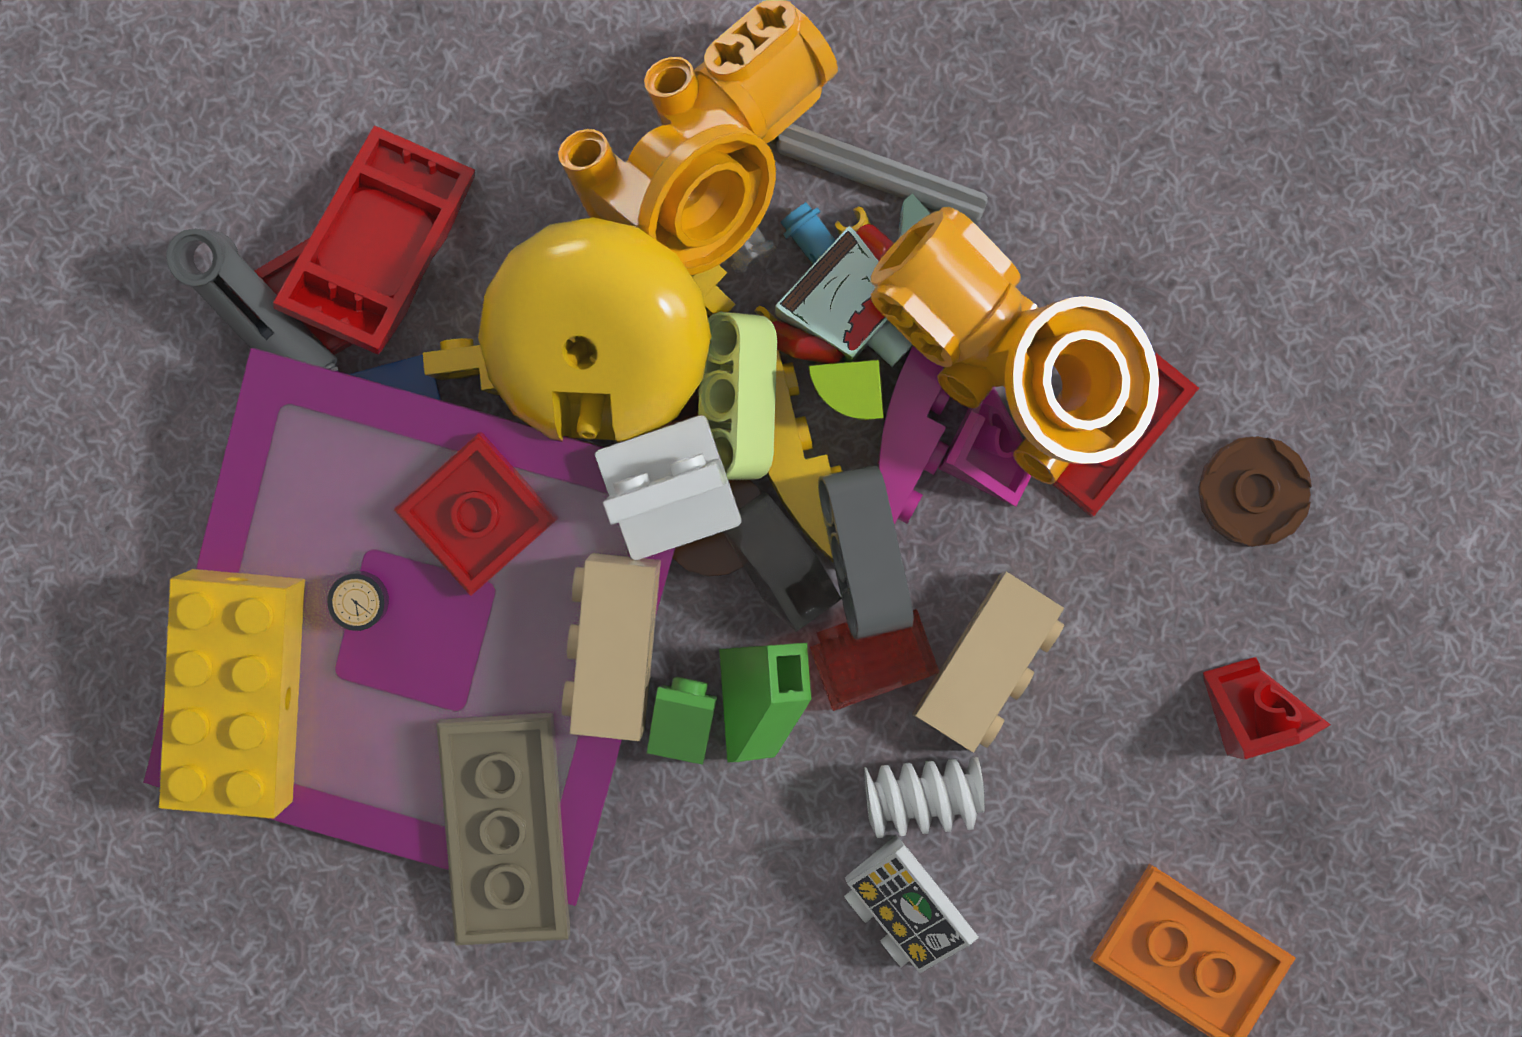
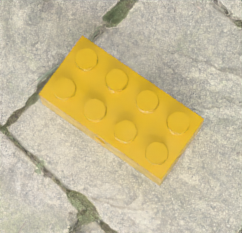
M192 569L170 578L159 808L274 819L293 802L305 579Z

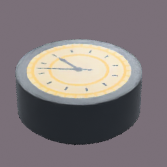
M365 571L351 572L338 579L330 588L327 598L328 610L333 620L341 627L352 631L365 630L378 623L386 614L389 605L388 591L384 583L377 576Z

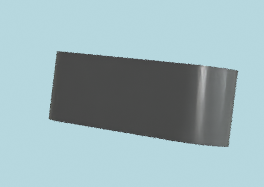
M873 465L820 476L818 479L820 504L850 633L854 639H861L911 628L913 625V608L887 490L878 466Z

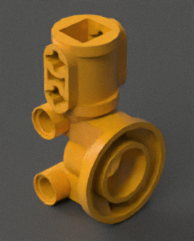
M765 0L753 7L711 43L704 55L705 61L696 69H693L688 60L681 57H668L653 64L645 75L644 84L662 126L644 135L635 145L626 162L613 153L606 137L595 129L576 131L563 141L558 151L559 161L589 218L595 217L640 228L676 253L690 275L703 273L718 266L744 245L763 219L775 187L776 165L773 153L767 143L774 140L810 109L820 98L822 87L833 79L838 72L837 60L821 32L790 1Z
M942 207L939 211L927 215L913 225L891 246L878 262L871 275V283L876 287L871 293V300L875 307L926 358L944 367L937 375V381L941 388L958 403L975 409L979 407L994 387L1003 386L1005 388L1011 414L1018 428L1025 436L1024 440L1014 451L1013 457L1018 465L1036 480L1046 484H1053L1069 463L1102 462L1128 450L1147 428L1158 396L1157 363L1151 344L1142 328L1120 307L1093 297L1069 298L1038 308L1036 304L1022 295L1016 288L1021 280V275L1006 255L965 214L951 207ZM1052 366L1060 374L1063 385L1062 391L1056 399L1054 398L1051 386Z

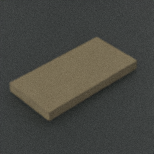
M553 713L440 719L437 722V736L455 946L568 939L570 936V921Z

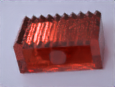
M913 609V625L911 628L854 639L847 622L816 632L820 643L809 647L832 711L940 673L917 609Z

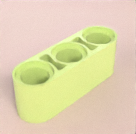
M731 312L714 313L708 318L711 340L704 377L699 384L698 415H704L707 418L728 480L760 479L768 473L774 456L777 363L776 330L773 323L765 316Z

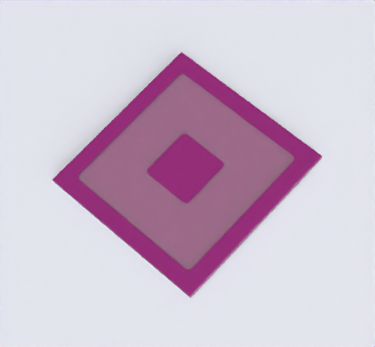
M250 349L196 569L305 579L293 802L274 819H268L449 870L437 722L440 719L553 713L567 900L569 905H577L622 739L570 734L571 716H562V698L565 682H574L576 660L567 659L568 634L571 624H580L581 602L572 601L575 568H585V560L592 553L631 557L619 522L610 524L603 501L609 497L595 454L598 450L605 448L604 446L569 436H563V442L553 440L523 423L264 350ZM483 432L559 519L477 592L470 596L393 509L473 437ZM675 548L645 557L647 559L661 560L656 615ZM355 571H365L377 576L384 583L389 595V605L384 617L372 627L361 631L348 630L338 625L331 617L327 605L328 593L332 585L341 577ZM164 700L143 781L145 784L159 788Z

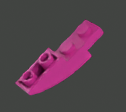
M914 346L899 374L889 403L878 460V468L885 482L894 524L897 519L908 524L923 494L913 490L923 470L934 475L949 447L948 444L940 441L946 427L927 417L930 411L940 415L950 398L937 381V375L944 367L926 358Z

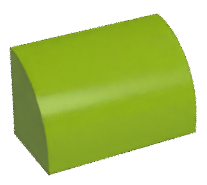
M879 360L809 366L815 390L833 410L845 416L858 419L883 418Z

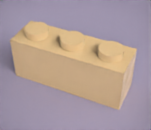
M592 553L585 560V568H575L572 601L581 602L580 624L570 625L567 642V659L576 660L574 682H565L562 698V716H571L570 734L640 741L646 725L661 560L647 558L633 560L627 556Z
M1000 573L912 715L973 753L979 744L987 748L995 739L1004 723V719L998 716V713L1010 696L1018 700L1029 685L1034 671L1029 669L1028 666L1039 649L1047 653L1063 630L1064 624L1057 619L1064 608L1010 573Z

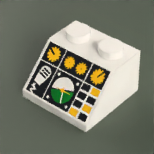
M897 835L845 877L847 884L852 889L844 896L865 923L874 917L883 927L887 935L880 942L901 968L910 961L916 970L921 973L971 945L979 938Z

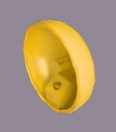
M592 217L550 224L509 252L486 288L478 339L489 381L511 412L520 420L548 438L563 442V436L583 439L616 440L620 443L655 431L679 415L704 377L711 332L702 291L676 253L638 227Z

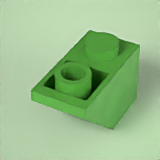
M807 643L719 649L727 762H742L776 757L811 701Z
M675 676L671 686L661 685L658 687L647 748L648 754L703 765L718 697L706 694L708 683Z

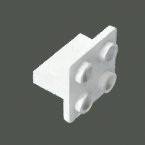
M698 415L602 448L595 454L609 497L603 501L610 524L619 522L633 560H639L737 527L741 523L737 504L707 418L704 415Z

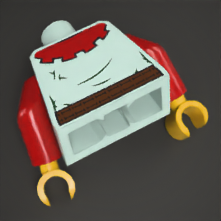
M858 206L853 209V212L859 222L853 227H844L839 221L835 222V227L840 236L775 305V315L780 320H777L762 306L755 309L758 315L767 317L773 323L777 335V350L793 358L825 364H835L841 360L849 363L853 362L868 345L893 367L913 345L875 307L871 300V293L876 288L871 283V275L878 262L894 242L877 227L871 225L864 209Z

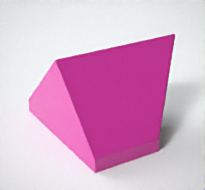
M995 387L979 407L975 409L968 408L939 469L1016 507L1031 476L1018 465L1013 457L1014 451L1023 439Z

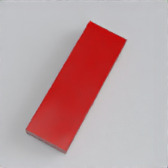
M1157 353L1154 355L1158 369V396L1152 418L1141 437L1128 450L1112 459L1096 463H1069L1055 483L1052 484L1091 517L1097 514L1199 389L1198 386Z

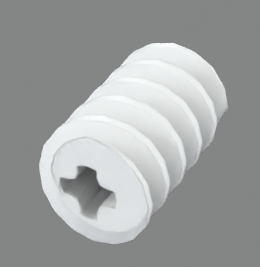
M978 757L970 758L966 774L963 773L957 759H948L943 776H941L934 761H926L921 778H918L912 763H903L899 780L895 779L889 765H881L877 781L873 782L867 768L864 767L868 817L877 838H883L887 821H893L899 836H905L910 819L915 818L922 834H928L932 817L938 816L944 831L951 832L955 815L960 814L967 830H973L977 813H984V786Z

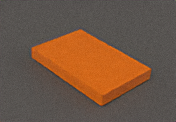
M1149 864L1090 959L1209 1037H1247L1296 957Z

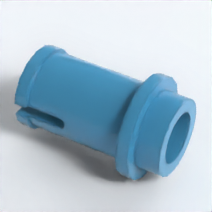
M805 202L786 216L780 223L786 229L783 236L786 239L792 237L810 262L814 264L836 239L819 219L818 215L821 213L819 208L817 207L812 210L809 204Z

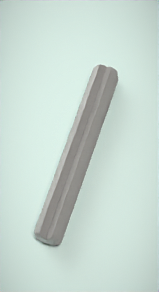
M791 124L779 134L776 143V150L779 154L903 199L913 194L923 206L939 211L942 207H951L965 214L975 224L981 220L987 204L985 193L795 124Z

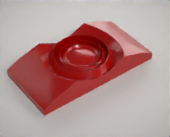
M374 125L276 296L273 308L379 355L407 314L423 275L433 257L446 241L473 182L475 169Z

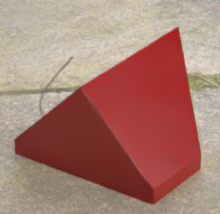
M1256 657L1203 672L1204 682L1227 756L1245 760L1297 745L1331 725L1262 671Z

